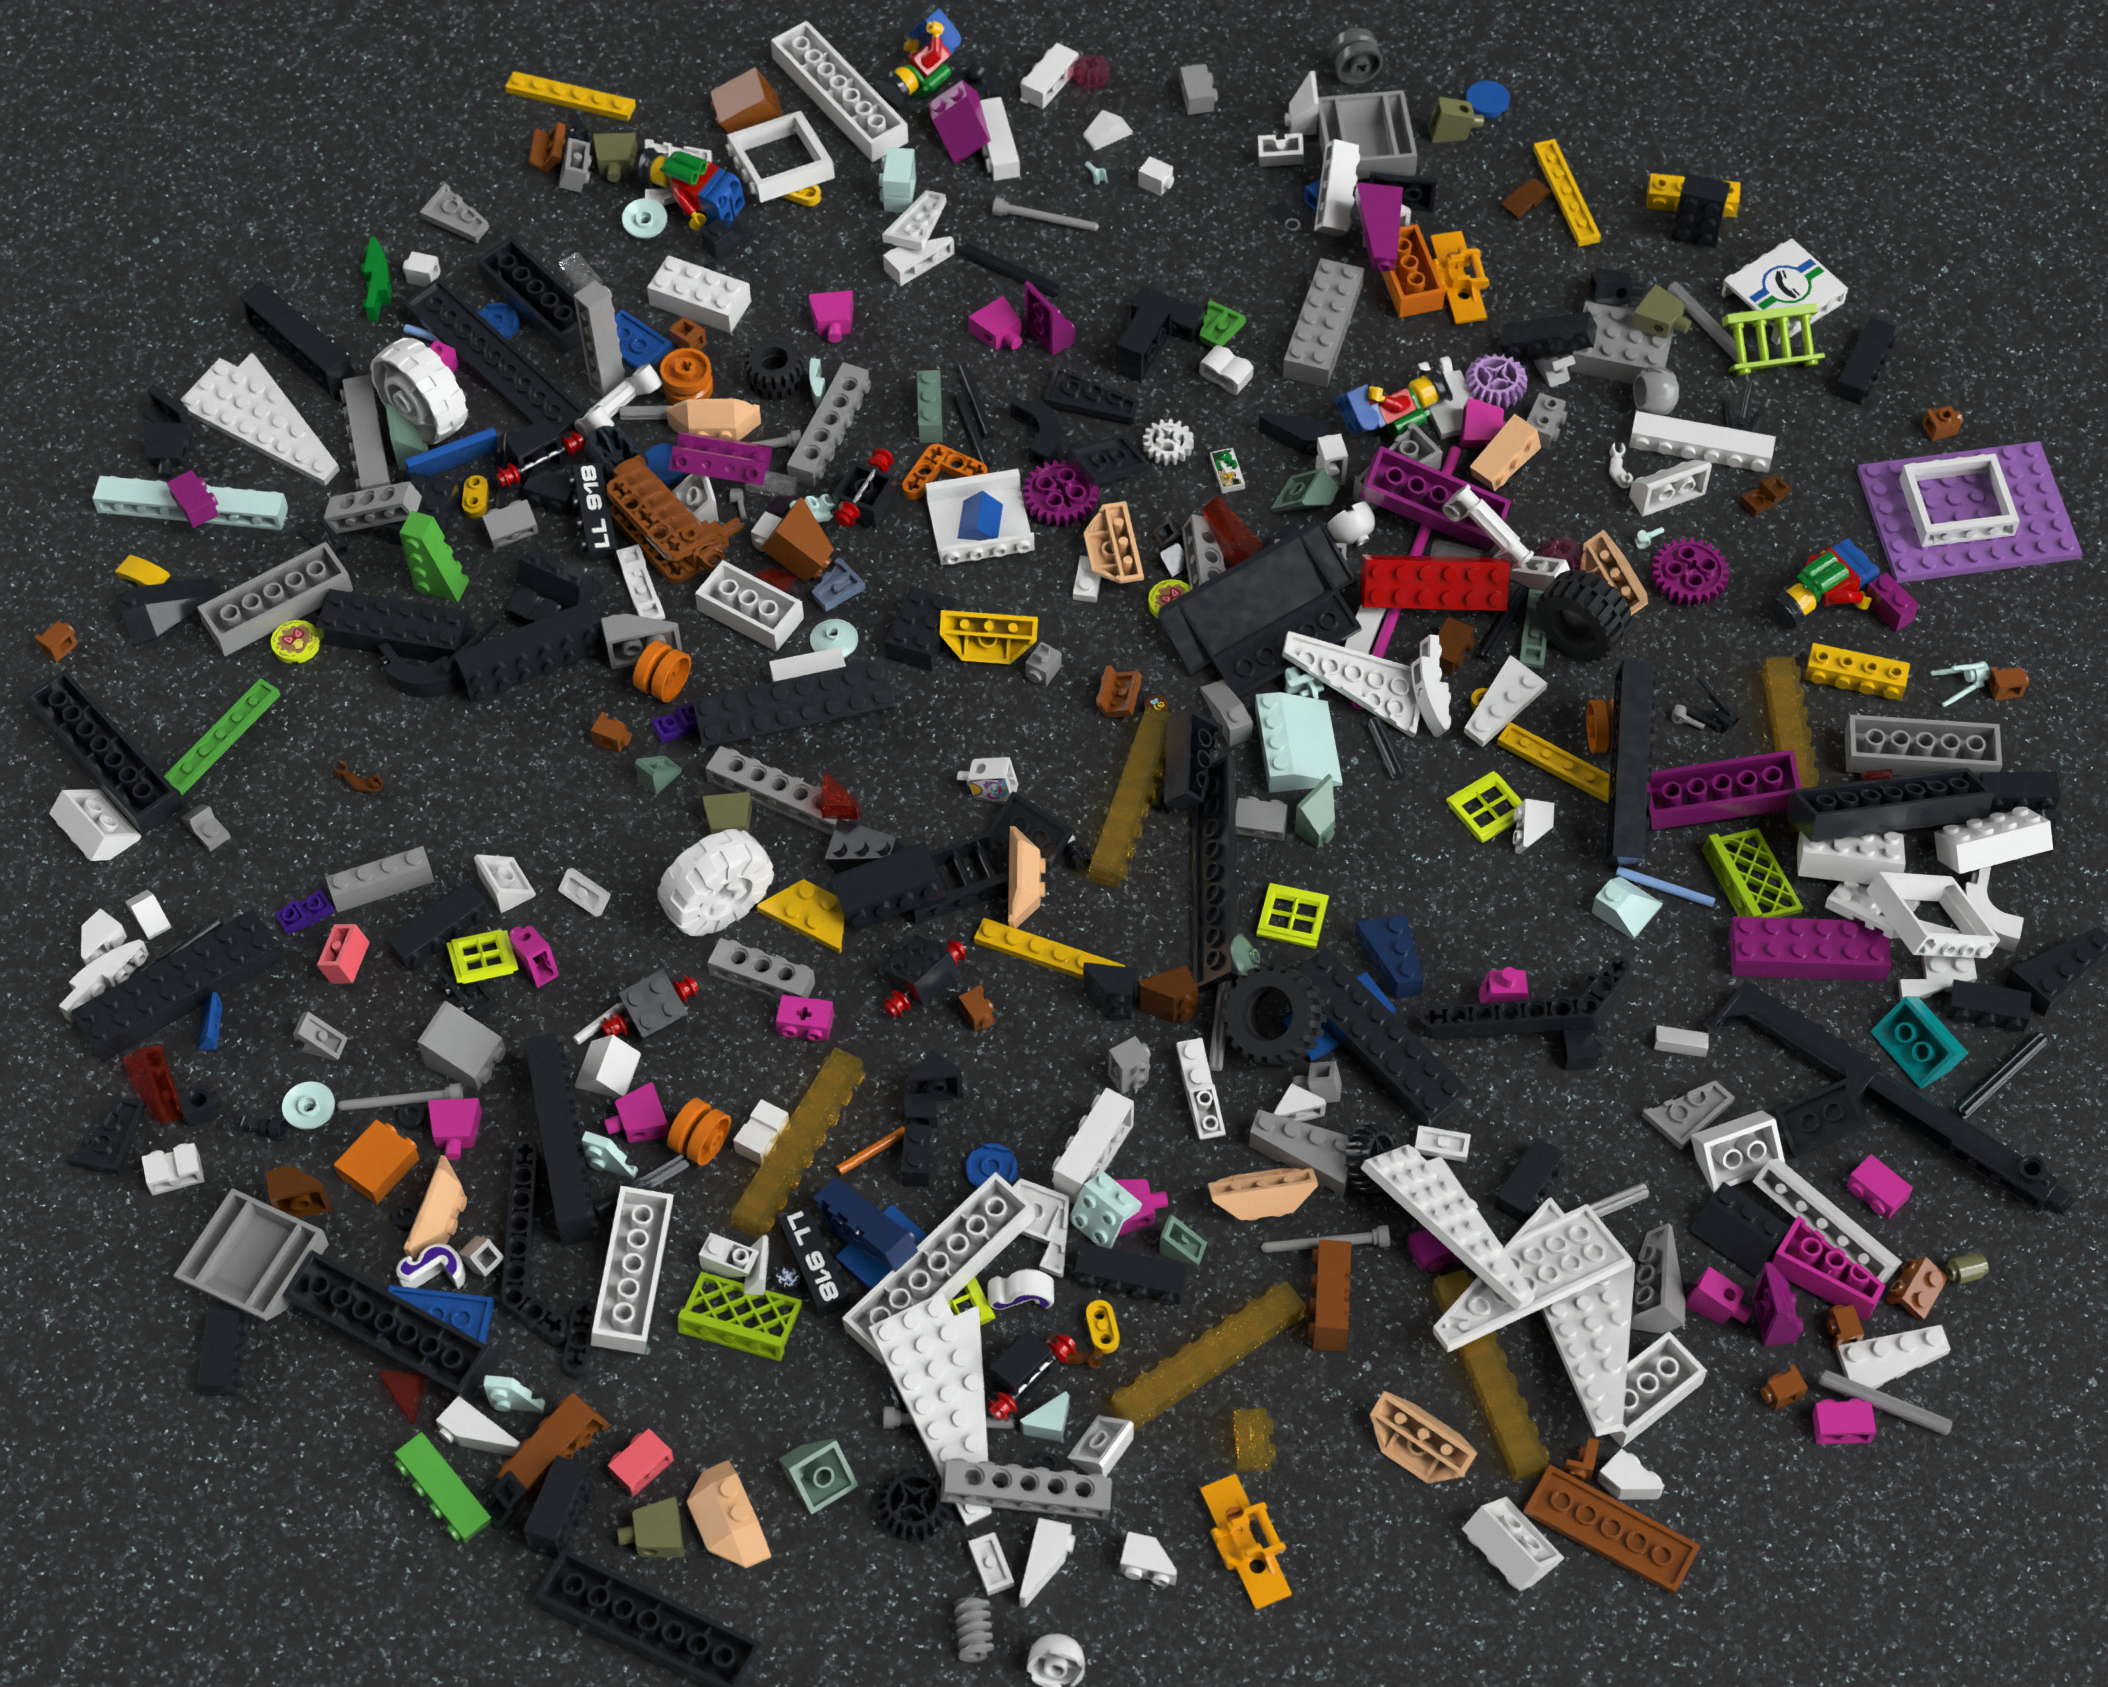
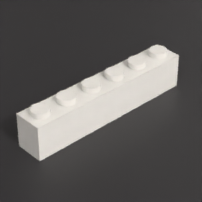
M1636 411L1629 447L1768 473L1776 437Z
M1779 1158L1767 1161L1752 1181L1793 1217L1801 1216L1809 1228L1813 1231L1817 1229L1825 1236V1241L1835 1249L1839 1247L1846 1253L1845 1256L1854 1264L1859 1263L1883 1284L1889 1280L1902 1263V1261Z

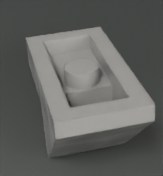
M1553 353L1534 360V364L1548 386L1554 387L1570 380L1568 366L1575 364L1573 355Z
M200 804L180 818L210 852L231 838L229 832L214 817L209 805Z
M310 1012L302 1013L293 1033V1036L305 1043L303 1052L335 1061L339 1060L348 1039Z

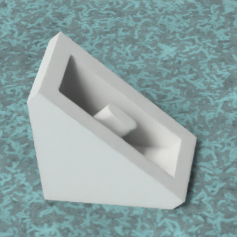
M1102 110L1083 133V137L1095 151L1131 135L1132 130L1122 117Z
M149 890L125 901L148 940L171 928L154 894Z
M1291 1083L1274 1114L1302 1122L1325 1116L1326 1102L1325 1099Z

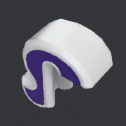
M441 1243L427 1246L421 1251L416 1262H413L410 1256L405 1257L398 1263L396 1268L401 1285L410 1288L419 1287L444 1270L456 1288L459 1289L464 1284L466 1276L459 1254L449 1245Z
M1024 1269L1012 1273L1009 1278L996 1276L988 1281V1304L994 1309L1003 1310L1029 1300H1035L1036 1304L1046 1309L1054 1303V1280L1044 1272Z

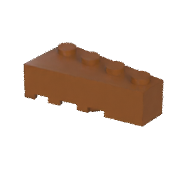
M1319 1239L1318 1249H1313L1312 1265H1317V1274L1312 1273L1311 1289L1316 1290L1315 1298H1310L1309 1314H1314V1323H1309L1308 1339H1313V1349L1345 1352L1349 1330L1351 1242Z
M574 1392L565 1396L559 1402L558 1409L540 1423L539 1430L532 1437L523 1441L519 1452L513 1458L503 1463L501 1471L497 1475L501 1479L507 1471L511 1470L528 1490L524 1499L527 1503L541 1491L556 1455L573 1460L574 1452L581 1447L586 1449L594 1441L592 1435L599 1429L605 1431L611 1426L592 1406Z

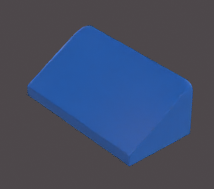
M213 992L203 1004L197 1045L198 1050H216L218 1045L223 1005L217 992Z

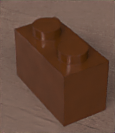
M1449 616L1437 636H1439V645L1442 648L1439 668H1441L1442 673L1452 677L1456 668L1461 669L1465 661L1464 655L1467 651L1471 652L1476 639L1473 638L1474 627Z

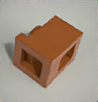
M685 316L678 322H675L669 329L670 341L680 348H693L700 351L707 344L705 329Z
M1951 405L1933 411L1927 409L1922 425L1933 442L1957 435L1962 424V415L1958 410L1954 411Z
M60 621L49 627L42 636L37 634L34 637L39 650L56 663L77 645L74 629L68 623L63 624Z
M1992 667L1987 683L1994 701L2023 697L2025 689L2029 685V678L2022 667H2008L1999 671L1997 667Z
M601 712L591 729L593 744L619 754L623 747L629 744L632 733L627 731L626 725L619 720L608 719L604 712Z
M981 985L959 996V1009L975 1032L980 1029L989 1028L994 1024L995 1019L992 1016L994 1007L988 998L984 999V991Z
M1836 1305L1830 1308L1827 1329L1830 1336L1835 1338L1832 1344L1833 1351L1840 1345L1862 1341L1864 1332L1854 1305L1846 1307L1844 1305Z
M1795 1365L1789 1366L1786 1374L1777 1373L1770 1377L1766 1387L1761 1388V1394L1765 1402L1770 1403L1775 1411L1803 1399L1808 1387Z

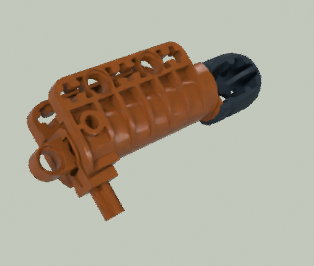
M601 426L587 436L584 446L585 456L589 463H601L604 479L608 483L607 495L613 503L610 507L612 523L633 545L639 544L643 556L669 583H683L703 569L712 573L719 565H712L717 559L720 560V563L722 560L725 561L722 549L729 546L728 537L744 528L738 517L733 518L722 526L716 520L712 523H709L706 519L700 522L648 467L647 456L638 449L637 445L623 431L613 426ZM616 512L622 513L626 520L624 521V518L620 514L616 515ZM634 525L637 530L630 531L628 527ZM642 536H644L648 543L652 544V548L648 544L643 543ZM661 554L666 560L659 561L655 557ZM672 565V569L676 573L680 572V575L672 574L670 566Z

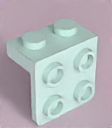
M1102 1171L1083 1185L1069 1220L1098 1246L1111 1249L1123 1222L1139 1212L1142 1203Z

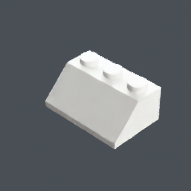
M1692 460L1682 462L1667 470H1659L1647 477H1639L1632 482L1629 497L1643 517L1705 495L1712 465L1710 462Z
M100 789L62 790L49 813L57 825L69 835L71 841L77 844L84 852L86 858L91 861L111 860L141 838L136 829Z
M1762 1110L1690 1135L1695 1158L1714 1192L1723 1181L1733 1186L1755 1178L1767 1161L1779 1158L1785 1163L1776 1120Z
M1507 1497L1482 1505L1462 1528L1468 1535L1469 1541L1479 1547L1486 1554L1487 1560L1493 1566L1499 1568L1506 1576L1508 1583L1519 1591L1533 1586L1564 1559Z

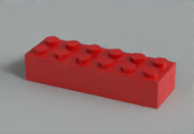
M1362 554L1359 603L1363 607L1507 611L1510 563L1504 558Z

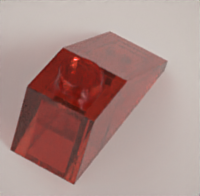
M1219 495L1201 509L1222 554L1233 566L1265 549L1264 545Z
M156 1045L140 1048L123 1058L131 1084L158 1121L163 1124L184 1119L162 1046Z

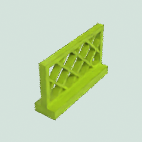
M1758 828L1719 837L1718 833L1708 836L1701 850L1738 917L1781 918L1802 912L1803 906ZM1754 837L1758 848L1744 843L1745 839ZM1729 843L1738 847L1736 854L1728 851L1724 844ZM1741 849L1753 854V860L1750 861L1739 856ZM1757 857L1767 860L1770 865L1769 868L1755 863ZM1738 862L1749 867L1747 874L1739 871L1735 863ZM1752 869L1766 875L1764 881L1750 876ZM1768 877L1778 880L1781 885L1780 889L1766 883ZM1749 882L1760 887L1759 893L1750 891L1746 883ZM1763 890L1776 894L1775 902L1761 896ZM1780 897L1789 900L1792 907H1785L1779 904ZM1758 902L1771 907V912L1762 914Z
M701 1272L685 1308L681 1309L679 1313V1333L781 1362L785 1344L802 1307V1300L765 1290L763 1295H747L744 1293L745 1284ZM704 1282L716 1285L718 1290L704 1294L702 1286ZM733 1290L741 1292L743 1297L731 1302L726 1293ZM722 1296L726 1304L713 1309L708 1300ZM759 1297L766 1299L768 1304L755 1309L751 1300ZM703 1302L708 1311L702 1314L691 1312L694 1306ZM747 1303L751 1311L738 1316L734 1307ZM782 1305L794 1307L791 1313L783 1316L777 1310V1307ZM729 1310L733 1316V1319L723 1321L719 1320L716 1315ZM772 1310L776 1319L763 1323L759 1315ZM755 1317L759 1326L754 1328H747L743 1326L742 1322ZM779 1324L783 1329L781 1337L769 1334L767 1329Z

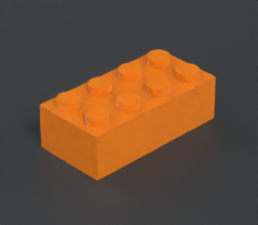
M1418 224L1400 227L1395 270L1381 271L1399 318L1443 309L1445 290Z

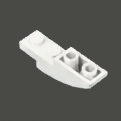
M1430 634L1420 642V657L1411 664L1414 692L1421 714L1433 736L1439 737L1449 730L1451 725V716L1449 715L1451 694L1448 692V683L1439 682L1442 675V670L1439 668V658L1442 651L1441 645H1439V636Z
M139 939L119 946L103 954L77 973L69 981L73 991L59 1005L65 1019L73 1023L75 1020L71 1010L102 994L107 986L113 988L129 979L130 974L138 966H141L149 955L144 942Z
M1202 1038L1177 1042L1176 1048L1181 1065V1076L1199 1140L1225 1136L1226 1133L1216 1089L1212 1083Z

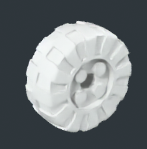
M402 338L387 346L372 360L370 366L371 378L383 405L386 408V405L390 404L420 432L422 442L427 441L428 445L439 443L455 433L464 424L468 415L464 393L455 381L456 378L449 367L445 366L441 358L431 348H427L423 342L414 338Z
M737 829L723 830V832L711 834L699 840L698 843L686 849L676 858V861L668 867L661 878V884L657 892L658 899L668 918L683 933L690 936H704L707 933L713 934L725 929L735 920L738 921L743 918L756 903L758 904L763 899L768 886L773 881V864L763 847L748 832L744 830L738 831Z

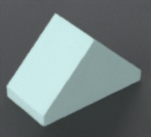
M1062 1393L1020 1420V1427L1023 1435L1062 1442L1069 1410L1068 1393Z

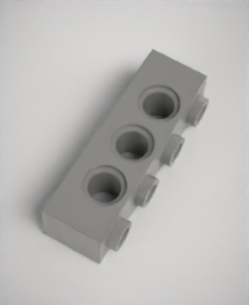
M410 481L330 497L324 519L336 534L403 521L408 518L411 511H418L422 496Z
M1192 514L1182 527L1190 590L1226 571L1218 520Z
M720 938L708 961L709 974L711 976L781 1000L782 995L808 998L815 985L814 970H811L808 966L788 962L781 956L774 957L765 954L758 948L751 949L745 947L735 940ZM738 961H743L741 964H735ZM761 969L767 970L765 972H758ZM786 977L791 978V979L786 980V981L781 980V979L786 978Z

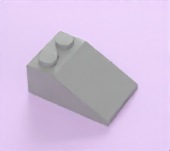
M626 613L601 618L612 669L637 664L643 651L655 640H660L670 645L672 649L682 651L678 623Z

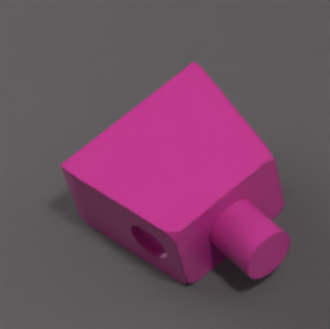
M852 291L809 294L811 314L818 335L828 336V340L832 343L840 342L842 334H849L851 332L854 309Z
M1004 296L969 316V331L993 349L998 350L1006 344L1012 349H1017L1022 344V339L1019 337L1021 335L1020 318Z
M1468 398L1463 405L1459 447L1488 446L1507 423L1503 422L1504 409Z
M527 926L524 929L515 927L511 930L509 940L515 957L537 988L559 976L550 946L532 926ZM535 956L539 958V962L537 964L532 959Z
M1507 967L1504 970L1489 971L1479 989L1480 1003L1529 1000L1526 971L1516 970L1512 967Z
M653 1082L617 1099L615 1105L618 1115L604 1119L608 1134L624 1130L629 1143L669 1135L668 1123Z
M479 1099L428 1100L432 1134L436 1148L445 1149V1156L448 1160L460 1159L461 1148H472L475 1145L482 1115Z
M1115 1180L1142 1203L1140 1211L1123 1222L1117 1237L1152 1225L1155 1222L1154 1209L1168 1207L1166 1191L1150 1193L1147 1180Z
M1710 1266L1693 1284L1685 1300V1307L1719 1324H1724L1731 1316L1745 1323L1752 1312L1751 1308L1740 1302L1744 1290Z

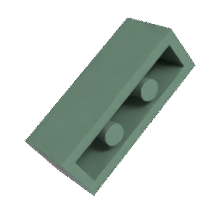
M940 370L917 371L920 443L943 442Z

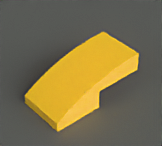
M129 555L115 571L119 578L134 581L139 587L163 584L170 577V574L159 566L133 555Z

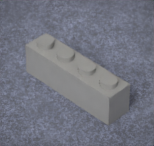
M423 846L326 877L337 913L435 882Z

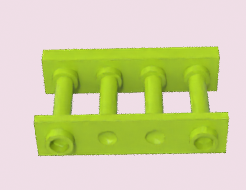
M1817 303L1727 314L1721 318L1722 326L1730 327L1734 334L1738 364L1731 366L1729 373L1737 372L1739 376L1750 374L1751 370L1802 363H1804V367L1818 365V361L1825 358V354H1814L1809 321L1812 319L1811 316L1818 313ZM1797 318L1801 324L1805 356L1792 357L1787 326L1789 319ZM1775 321V324H1778L1783 357L1781 359H1769L1765 332L1767 322ZM1746 324H1753V327L1756 328L1760 361L1747 363L1742 331Z

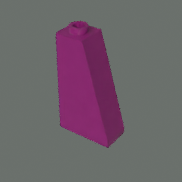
M1357 183L1355 200L1371 268L1380 271L1395 270L1403 187Z

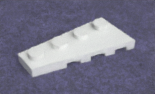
M926 190L882 234L883 242L922 251L946 204V194Z

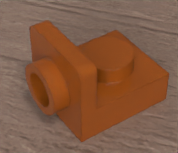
M1588 1438L1587 1446L1580 1447L1578 1461L1566 1460L1564 1472L1580 1481H1590L1600 1440Z

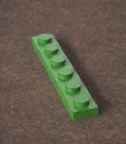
M260 678L168 771L164 777L178 791L179 795L182 796L280 696L279 689Z

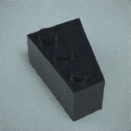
M838 818L824 860L837 875L905 848L896 836Z

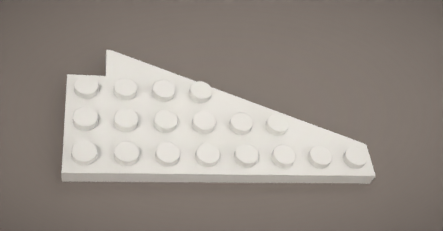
M250 353L238 367L219 358L181 399L188 407L189 416L324 486L339 472V466L253 353Z
M1408 1144L1365 1160L1361 1169L1515 1310L1531 1304L1535 1298L1534 1293L1477 1210V1203L1468 1197L1441 1156L1426 1161L1416 1148Z
M1550 1197L1503 1248L1534 1293L1535 1298L1531 1304L1515 1310L1478 1276L1435 1324L1433 1334L1445 1350L1450 1352L1632 1266L1633 1259L1588 1204L1564 1214Z
M1634 1261L1632 1266L1540 1309L1596 1437L1622 1431L1635 1274Z
M941 1292L869 1326V1333L941 1478L946 1460L963 1458L967 1462L972 1463L988 1461L978 1306L954 1316ZM965 1478L967 1483L971 1485L977 1484L974 1478ZM954 1503L965 1527L991 1514V1507Z

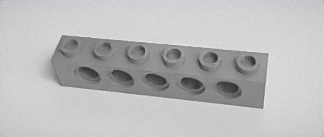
M842 363L787 464L789 480L815 487L818 479L821 480L823 478L825 466L828 462L832 461L836 446L842 443L844 431L851 426L855 411L860 409L864 394H868L870 391L871 381L869 380L868 370Z
M720 746L706 766L708 782L733 793L750 792L751 801L833 836L838 818L848 821L851 817L850 802L844 797L834 796L819 786L814 787L798 777L784 774L778 768H770L763 765L757 759L747 758L734 749Z
M953 1458L946 1460L942 1470L940 1501L1105 1520L1111 1507L1112 1478H1106L1098 1473L1079 1475L1071 1470L1052 1472L1044 1467L1025 1469L1017 1464L999 1466L994 1465L990 1461L972 1463L967 1462L963 1458ZM965 1478H974L977 1484L971 1485L967 1483ZM999 1480L1005 1487L998 1488L993 1484V1481ZM1026 1483L1030 1485L1032 1491L1024 1490L1020 1484ZM1048 1487H1056L1060 1494L1051 1493ZM1075 1490H1083L1087 1497H1080Z

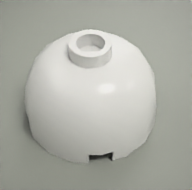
M1366 501L1352 505V510L1348 512L1344 510L1328 522L1327 528L1337 542L1347 543V545L1356 543L1357 546H1360L1370 539L1368 535L1374 529L1375 517Z
M1049 1634L1037 1640L1031 1648L1027 1663V1671L1032 1674V1680L1042 1687H1061L1060 1684L1070 1683V1687L1075 1686L1082 1680L1085 1669L1084 1655L1080 1645L1071 1637L1063 1634Z

